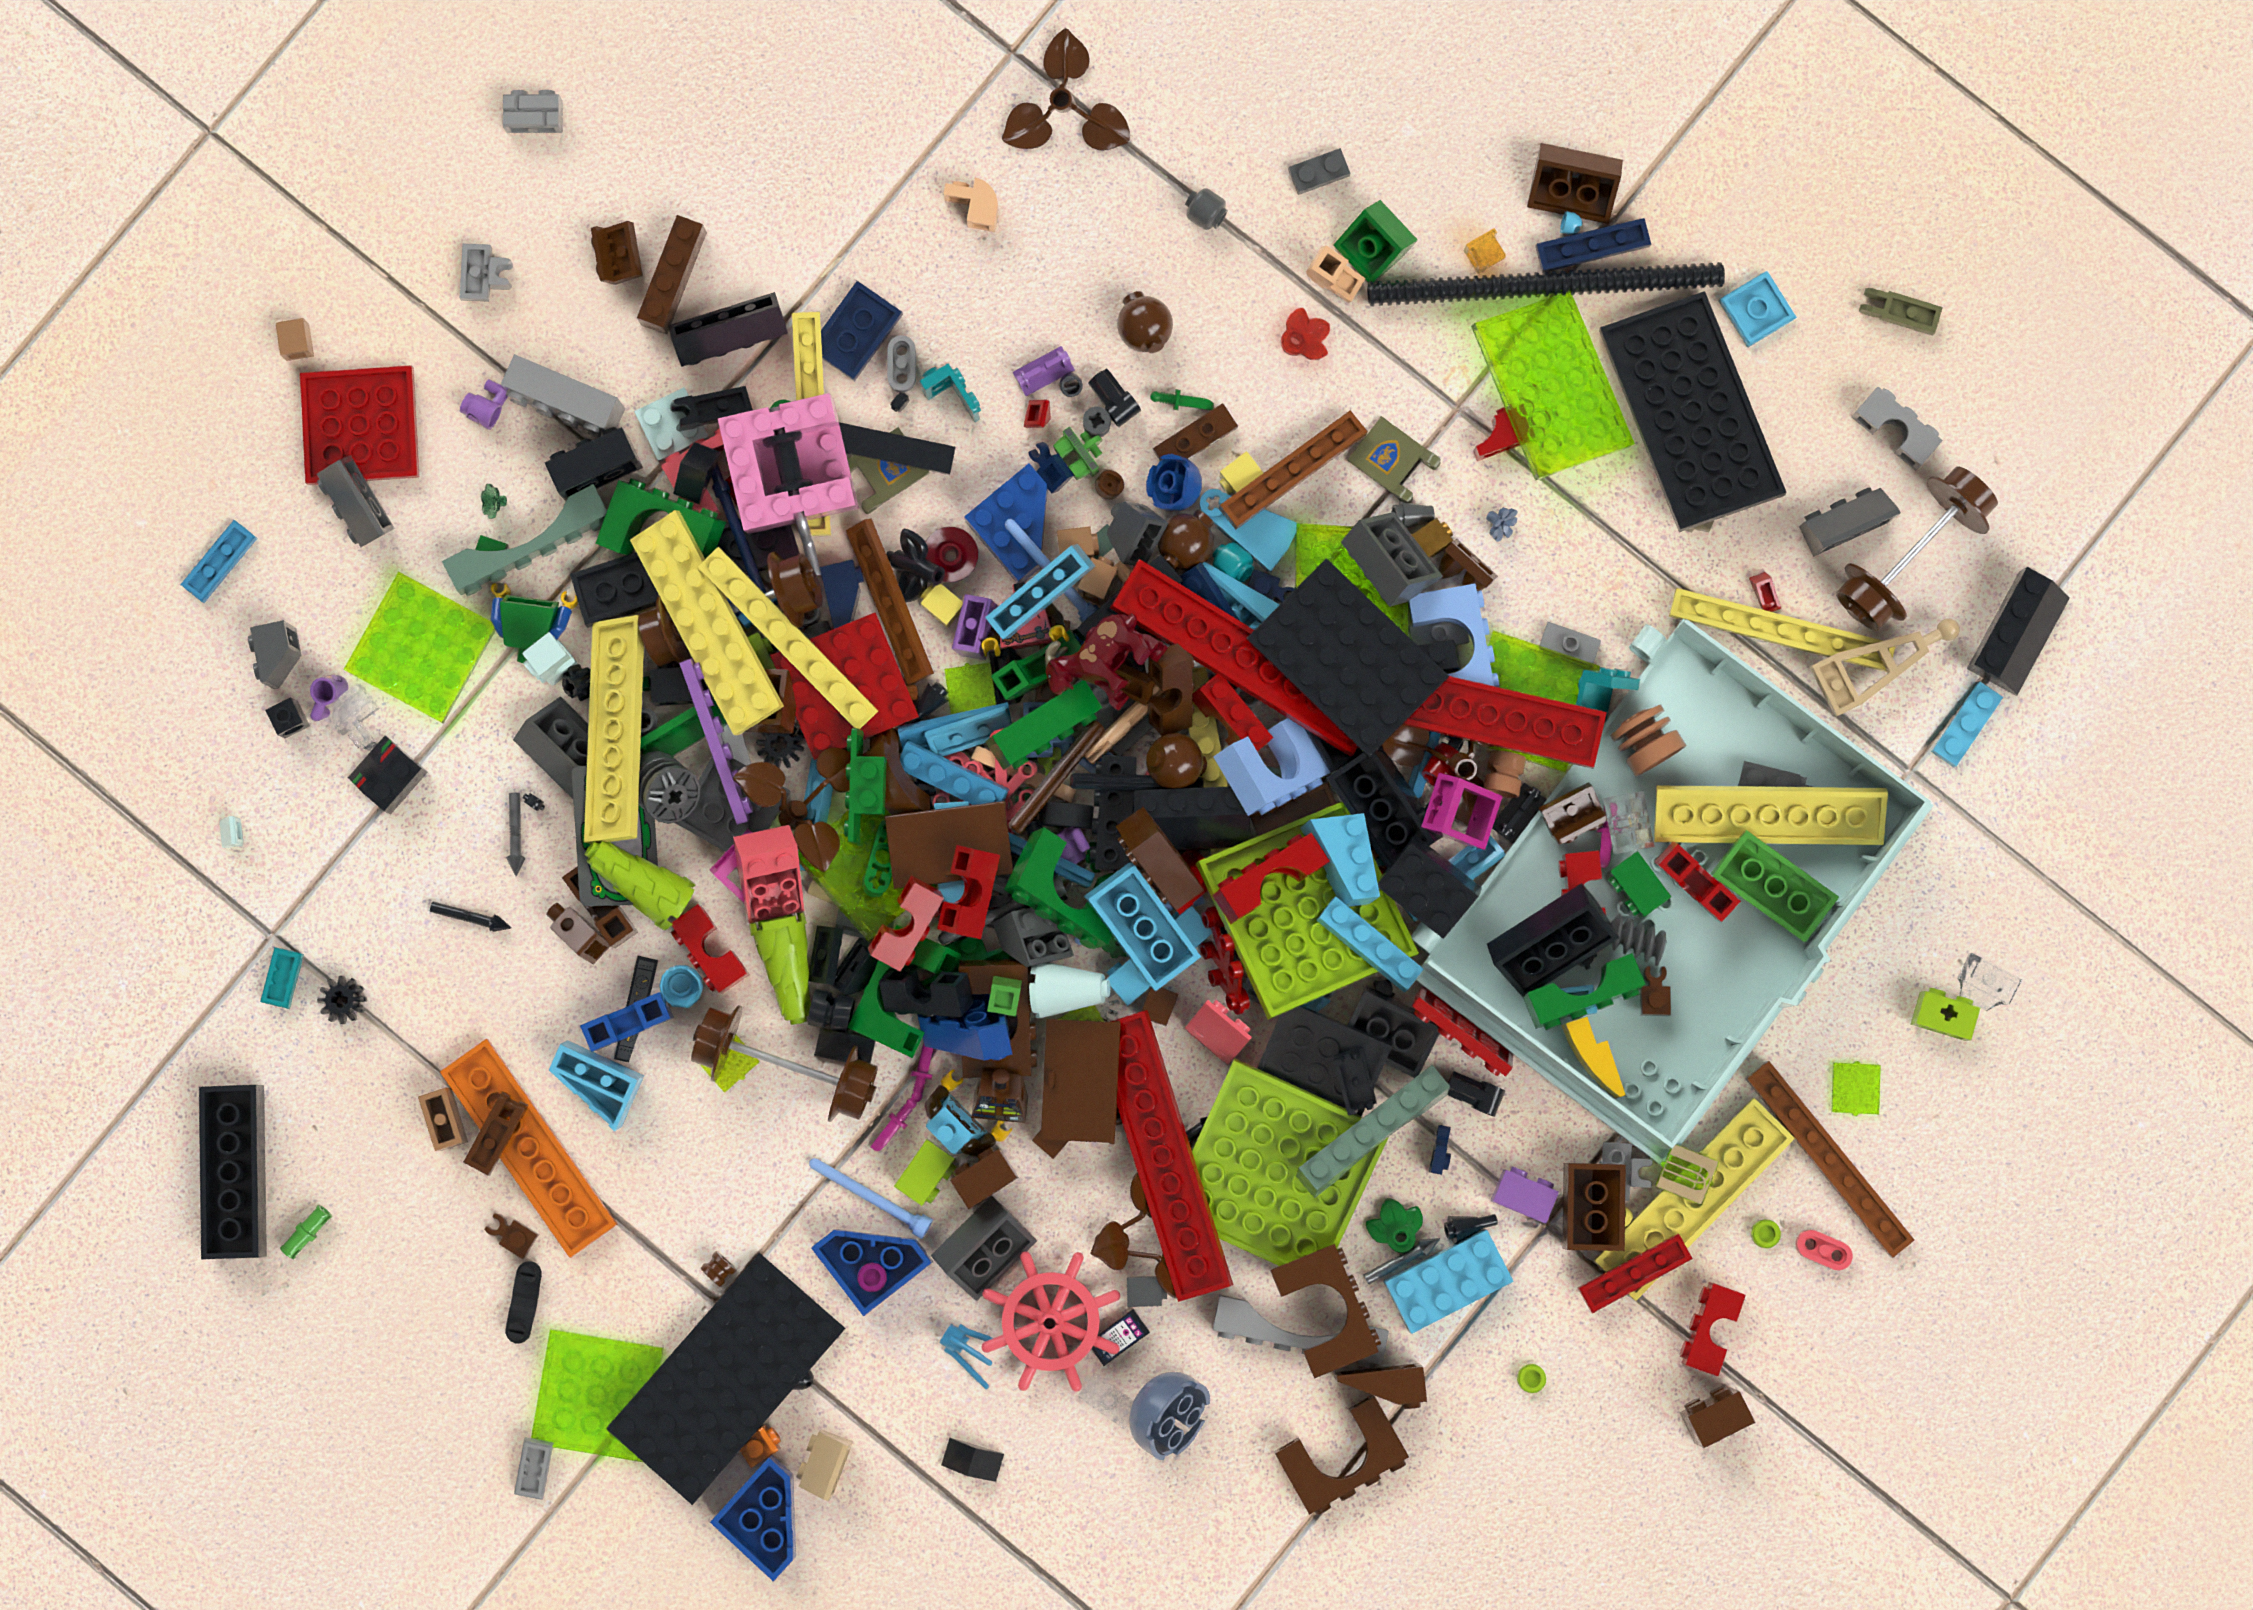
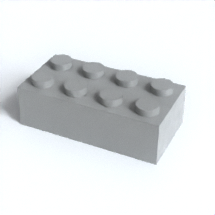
M515 354L500 384L506 391V396L510 397V401L522 407L530 404L537 409L536 412L548 418L556 415L562 419L563 424L575 429L580 425L588 430L587 433L595 438L601 437V433L611 427L617 428L625 411V407L618 397Z

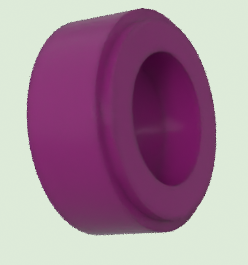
M868 1263L859 1270L858 1283L865 1291L876 1292L884 1287L887 1281V1273L880 1264Z

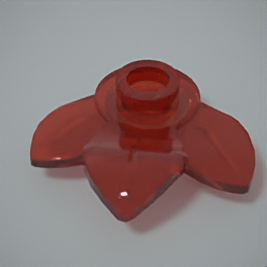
M1304 308L1294 310L1288 316L1286 331L1281 336L1280 343L1283 351L1291 356L1303 355L1309 360L1324 358L1328 355V351L1321 342L1325 340L1330 332V323L1321 318L1309 320ZM1291 338L1297 339L1299 344H1294Z

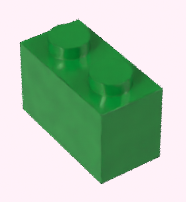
M1638 851L1607 872L1610 877L1607 882L1617 894L1619 892L1622 893L1627 900L1624 905L1634 917L1638 915L1640 919L1644 918L1672 897Z

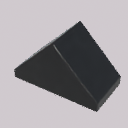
M694 442L680 462L673 494L700 505L721 452Z
M949 1437L941 1466L968 1477L996 1482L1004 1453Z

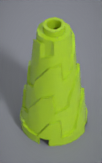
M593 841L585 852V856L588 857L587 863L591 865V869L611 883L616 891L631 901L636 909L652 920L654 925L663 931L673 925L667 919L670 916L678 919L694 893L693 887L696 884L687 877H681L662 866L658 867L638 855L634 856L611 842L601 841L597 843Z
M804 911L797 913L798 919H796V915L792 916L790 914L759 921L758 928L755 922L749 924L751 936L754 937L758 954L764 963L768 979L773 986L781 1016H784L786 1021L790 1020L791 1025L807 1022L806 1016H809L811 1006L808 984V942L805 928L807 922Z

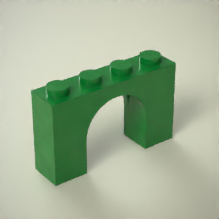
M630 478L629 482L618 480L595 544L620 554H632L634 547L630 539L640 533L644 522L651 515L661 511L670 514L677 510L683 516L705 559L717 548L726 521L717 518V512L702 507L701 511L693 508V502L679 497L677 501L669 499L670 493L658 488H654L653 492L645 489L646 483Z
M1045 827L1032 832L1004 890L1011 894L1016 902L1026 904L1034 909L1035 914L1039 917L1049 919L1055 923L1060 931L1072 934L1078 938L1083 946L1089 949H1096L1108 945L1112 934L1088 901L1082 909H1075L1066 905L1059 898L1055 890L1053 874L1067 842ZM1111 872L1104 876L1098 877L1093 889L1100 885L1102 882H1104L1106 879H1108L1110 876H1112L1114 873Z
M896 925L895 930L902 929L903 927ZM925 938L924 941H919L914 948L916 952L912 962L908 966L904 965L902 969L927 970L936 975H939L942 971L954 972L961 954ZM878 961L870 982L864 990L861 1001L852 1015L848 1028L913 1058L925 1032L902 1022L895 1012H885L879 981L892 967Z

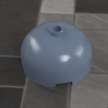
M1166 1372L1152 1378L1138 1392L1130 1410L1129 1426L1135 1442L1158 1460H1164L1165 1456L1172 1453L1179 1455L1193 1442L1205 1423V1420L1200 1419L1205 1405L1210 1404L1208 1389L1191 1376L1181 1372ZM1175 1419L1185 1426L1192 1428L1184 1434L1183 1430L1175 1425Z

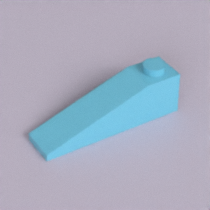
M1202 563L1239 620L1255 630L1279 606L1278 603L1210 564Z

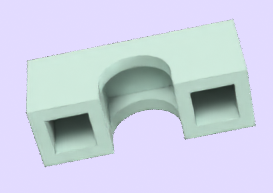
M550 632L522 653L527 659L523 664L528 671L542 683L547 681L552 686L564 678L563 674L569 672L568 668L578 665L566 647L559 640H556Z

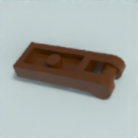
M502 1092L463 1161V1163L487 1176L491 1175L518 1123L528 1108V1104L522 1101L518 1103L510 1099L511 1095ZM504 1109L512 1112L509 1120L500 1116Z

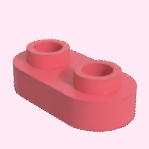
M1805 1230L1796 1239V1249L1801 1256L1830 1269L1843 1270L1852 1262L1853 1254L1850 1247L1815 1230ZM1808 1239L1814 1241V1247L1810 1250L1805 1246V1242ZM1835 1250H1838L1841 1254L1838 1261L1832 1259V1253Z

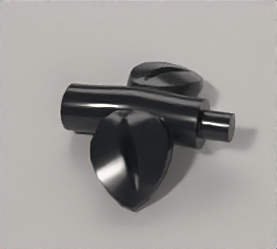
M904 528L900 534L902 550L888 551L886 555L891 567L902 571L899 587L907 603L919 599L927 589L928 582L935 586L941 584L945 577V570L943 567L926 559L928 546L924 539L917 533Z

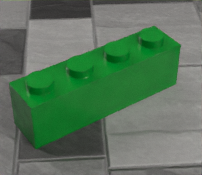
M1082 680L1073 686V690L1067 689L1061 695L1041 705L991 736L985 742L1003 770L1010 766L1016 770L1029 761L1026 756L1035 751L1038 756L1052 747L1049 742L1058 737L1062 741L1075 733L1072 728L1077 724L1081 723L1085 727L1096 720L1097 716L1095 713L1102 709V706L1086 681Z

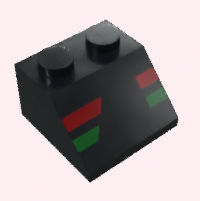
M385 735L348 778L379 808L386 813L392 814L428 771Z

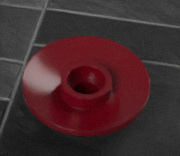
M943 527L934 531L925 541L928 546L926 559L943 567L945 570V577L942 582L953 583L961 581L974 571L978 562V547L973 537L965 530L958 527ZM950 551L956 554V558L953 561L946 559V554Z

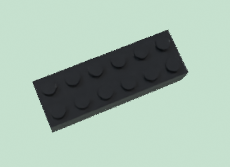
M264 1085L199 1087L201 1260L267 1257Z

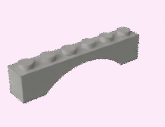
M1219 1295L1212 1328L1218 1331V1337L1234 1340L1235 1335L1246 1337L1245 1342L1262 1346L1263 1341L1274 1343L1273 1348L1290 1351L1291 1346L1302 1348L1301 1354H1304L1303 1350L1328 1341L1339 1334L1306 1336L1282 1330L1257 1313L1247 1300ZM1368 1326L1370 1330L1376 1329L1381 1345L1377 1346L1378 1353L1359 1360L1358 1366L1375 1369V1364H1383L1389 1331Z

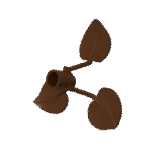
M1063 29L1050 42L1043 61L1044 69L1050 78H1063L1059 88L1054 89L1050 94L1051 105L1044 115L1041 108L1034 103L1025 102L1013 108L1007 118L1002 135L1003 142L1019 149L1038 148L1044 145L1052 135V127L1046 121L1052 112L1056 110L1059 113H1066L1072 109L1088 120L1082 127V135L1085 142L1091 148L1105 151L1127 144L1130 141L1129 126L1122 113L1115 106L1107 103H1098L1092 108L1090 116L1074 104L1072 94L1066 89L1068 77L1077 79L1084 75L1089 67L1090 58L1084 44L1069 29Z
M1402 725L1382 745L1386 754L1394 762L1407 767L1419 765L1423 760L1424 751L1429 752L1447 765H1450V769L1458 778L1483 788L1484 782L1476 776L1477 765L1472 760L1475 756L1473 752L1474 741L1468 740L1467 754L1460 752L1453 755L1450 759L1431 747L1426 746L1429 741V732L1427 730ZM1477 742L1483 747H1493L1492 745ZM1463 790L1455 819L1467 826L1478 797L1477 795Z
M828 748L818 756L816 762L817 771L826 779L803 802L793 800L786 804L787 791L781 788L786 778L781 769L776 765L768 762H756L740 769L733 776V780L741 787L745 795L752 802L762 807L774 806L781 799L779 807L781 812L778 816L780 825H789L791 830H794L793 836L797 843V848L810 864L823 873L828 869L839 851L840 839L838 833L826 822L820 821L813 824L811 820H804L808 813L806 806L829 783L837 792L843 793L850 790V781H847L846 766L850 764L851 752L840 748Z
M1137 1172L1131 1182L1130 1196L1134 1206L1140 1213L1122 1225L1116 1221L1108 1222L1095 1237V1243L1090 1254L1103 1261L1113 1270H1122L1127 1263L1128 1256L1155 1259L1158 1262L1155 1267V1275L1159 1285L1169 1296L1177 1299L1164 1255L1128 1250L1129 1237L1123 1230L1142 1220L1146 1214L1152 1218Z

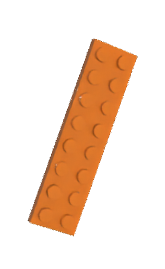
M485 1039L440 1071L480 1130L502 1092L511 1095L510 1099L518 1103L522 1101L528 1104L524 1116L518 1123L500 1159L569 1258L575 1256L618 1225L489 1039ZM504 1109L500 1116L509 1120L512 1112Z

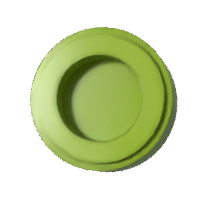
M1763 1219L1757 1221L1752 1226L1751 1238L1761 1248H1772L1779 1242L1781 1231L1774 1221Z
M1526 1364L1518 1371L1517 1382L1522 1390L1528 1393H1537L1546 1384V1374L1540 1366Z

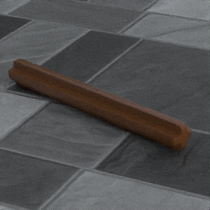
M1092 721L1085 727L1011 819L1008 826L1016 834L1024 832L1104 732V727L1098 721Z

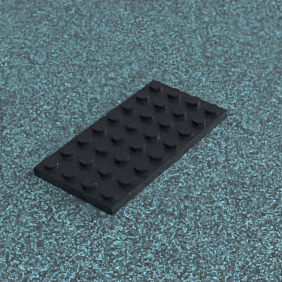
M1705 291L1600 327L1601 338L1679 533L1786 495V489Z
M759 1253L606 1429L693 1505L846 1328Z

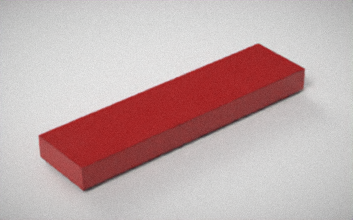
M1677 1233L1578 1287V1290L1593 1314L1693 1258L1680 1234Z

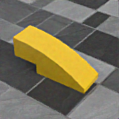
M1588 1017L1561 1025L1568 1044L1586 1072L1615 1099L1625 1096L1608 1041L1596 1044Z

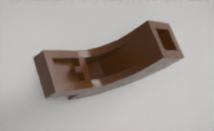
M891 728L874 735L870 739V749L863 753V756L887 758L886 810L891 815L930 810V796L910 780L901 765L898 731Z

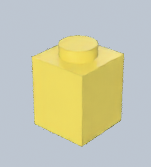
M1246 451L1220 471L1219 477L1221 480L1219 484L1228 495L1231 493L1234 495L1262 475L1263 471Z
M942 584L935 587L930 585L921 595L923 599L921 602L922 608L946 628H949L960 615L963 602Z

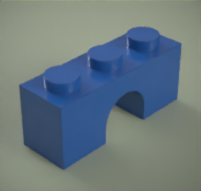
M658 992L623 1009L582 1024L580 1027L590 1051L594 1052L671 1020L674 1017L662 992Z

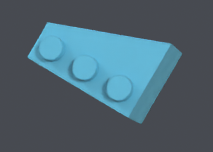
M1364 813L1311 819L1300 828L1304 836L1310 833L1313 834L1330 860L1324 866V869L1327 873L1326 877L1338 899L1350 907L1370 904L1380 897Z
M569 1040L559 1045L549 1068V1071L575 1095L577 1094L589 1105V1108L594 1113L601 1116L613 1131H617L623 1126L645 1076Z

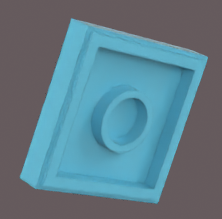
M1768 271L1719 299V303L1747 347L1752 346L1797 318Z

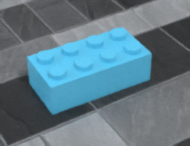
M1129 862L1084 896L1154 991H1157L1201 958V955L1134 864Z
M1483 1229L1393 1275L1383 1282L1409 1333L1413 1334L1514 1281L1488 1230Z

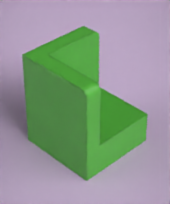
M993 976L987 1011L1016 1016L1022 981Z

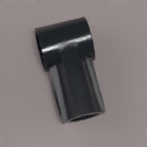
M1107 368L1097 373L1088 382L1089 386L1104 404V409L1109 413L1111 420L1117 427L1122 426L1141 412V408L1128 391L1125 392Z
M1453 1071L1448 1081L1450 1085L1448 1096L1472 1105L1473 1109L1493 1117L1496 1116L1505 1094L1504 1089L1485 1081H1476Z

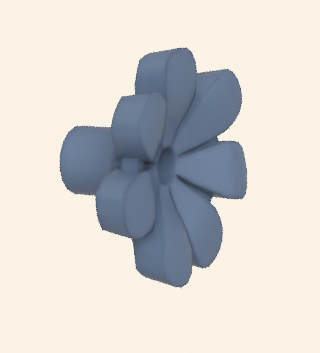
M1503 507L1499 510L1498 514L1494 511L1488 513L1486 520L1493 524L1490 535L1497 542L1501 541L1503 535L1507 538L1512 535L1513 530L1510 526H1514L1517 523V517L1515 516L1518 514V511L1516 509Z

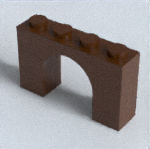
M1016 959L960 960L959 972L968 973L972 994H990L993 976L1022 981L1016 1012L1018 1023L1010 1035L1012 1055H1007L1000 1060H980L962 1055L963 1078H980L982 1072H994L997 1069H1005L1010 1074H1019L1023 1077L1031 1076L1032 1068L1037 1067V1050H1031V1040H1036V1023H1030V1012H1032L1029 984L1034 983V974H1030L1031 967H1025Z
M1335 1244L1270 1270L1281 1297L1310 1285L1323 1284L1339 1292L1345 1301L1347 1318L1340 1333L1328 1341L1303 1350L1314 1379L1378 1353L1377 1346L1381 1345L1376 1329L1370 1330L1366 1322L1370 1315L1364 1301L1359 1303L1355 1292L1359 1291L1353 1274L1347 1275L1343 1266L1348 1264L1342 1247L1336 1249Z
M1374 1395L1348 1408L1366 1441L1364 1461L1353 1473L1342 1477L1324 1474L1314 1465L1299 1437L1274 1451L1309 1515L1315 1512L1317 1516L1331 1508L1330 1503L1338 1498L1344 1501L1356 1494L1355 1488L1365 1483L1366 1487L1381 1479L1379 1474L1388 1469L1392 1473L1406 1465L1404 1460L1409 1458V1455Z

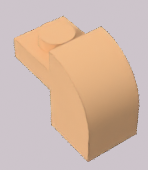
M975 177L973 188H970L969 184L960 181H953V184L945 183L943 193L945 201L969 205L967 226L969 228L995 232L999 214L998 201L995 191L987 182Z
M1327 245L1320 248L1306 271L1308 277L1318 286L1327 288L1348 303L1352 302L1366 279L1347 266L1349 260Z

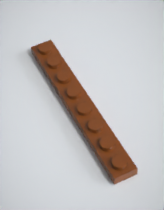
M1770 1061L1765 1062L1746 1078L1747 1082L1786 1130L1795 1138V1141L1890 1258H1894L1915 1240Z

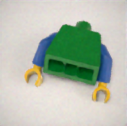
M494 583L491 585V591L495 598L492 600L490 619L499 637L503 638L504 645L518 648L517 662L524 663L527 660L522 654L525 650L548 632L558 640L566 630L572 614L570 609H574L578 605L576 595L574 601L569 603L565 601L567 591H564L561 594L562 606L559 607V602L511 596V590L506 583H504L505 588L503 592L497 593L498 585Z

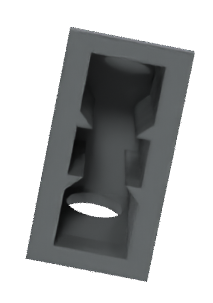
M1129 501L1115 504L1111 509V515L1114 519L1107 530V536L1122 564L1135 566L1139 559L1148 563L1168 522L1146 505Z

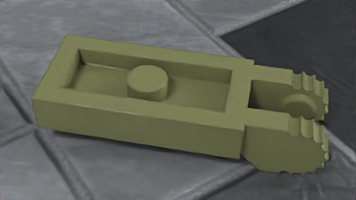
M1865 288L1864 295L1866 297L1885 302L1882 309L1869 304H1862L1859 308L1860 313L1871 317H1878L1879 320L1933 336L1935 334L1943 307L1892 291L1884 292L1873 288Z

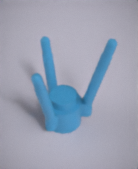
M951 1324L940 1340V1344L946 1347L944 1349L946 1353L951 1355L985 1389H988L989 1384L956 1351L961 1353L965 1350L986 1365L991 1366V1360L967 1345L970 1338L965 1335L983 1341L993 1339V1337L968 1329L962 1324L958 1328Z

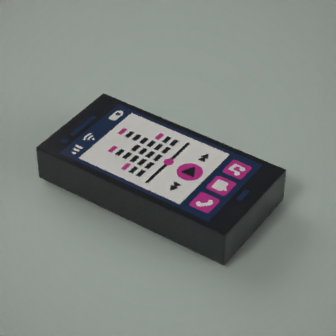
M1132 1309L1098 1334V1336L1118 1344L1120 1347L1117 1354H1110L1094 1346L1092 1351L1102 1365L1105 1366L1148 1335L1150 1331L1135 1310Z

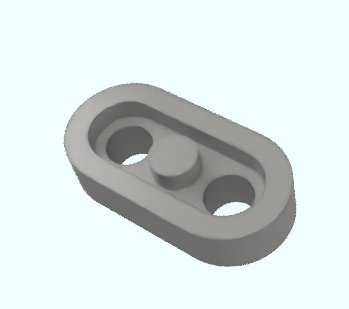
M904 335L891 339L887 348L888 382L893 390L901 393L910 391L916 383V347L914 342ZM901 347L907 349V353L903 356L897 354V350ZM899 375L907 376V381L899 383L897 378Z

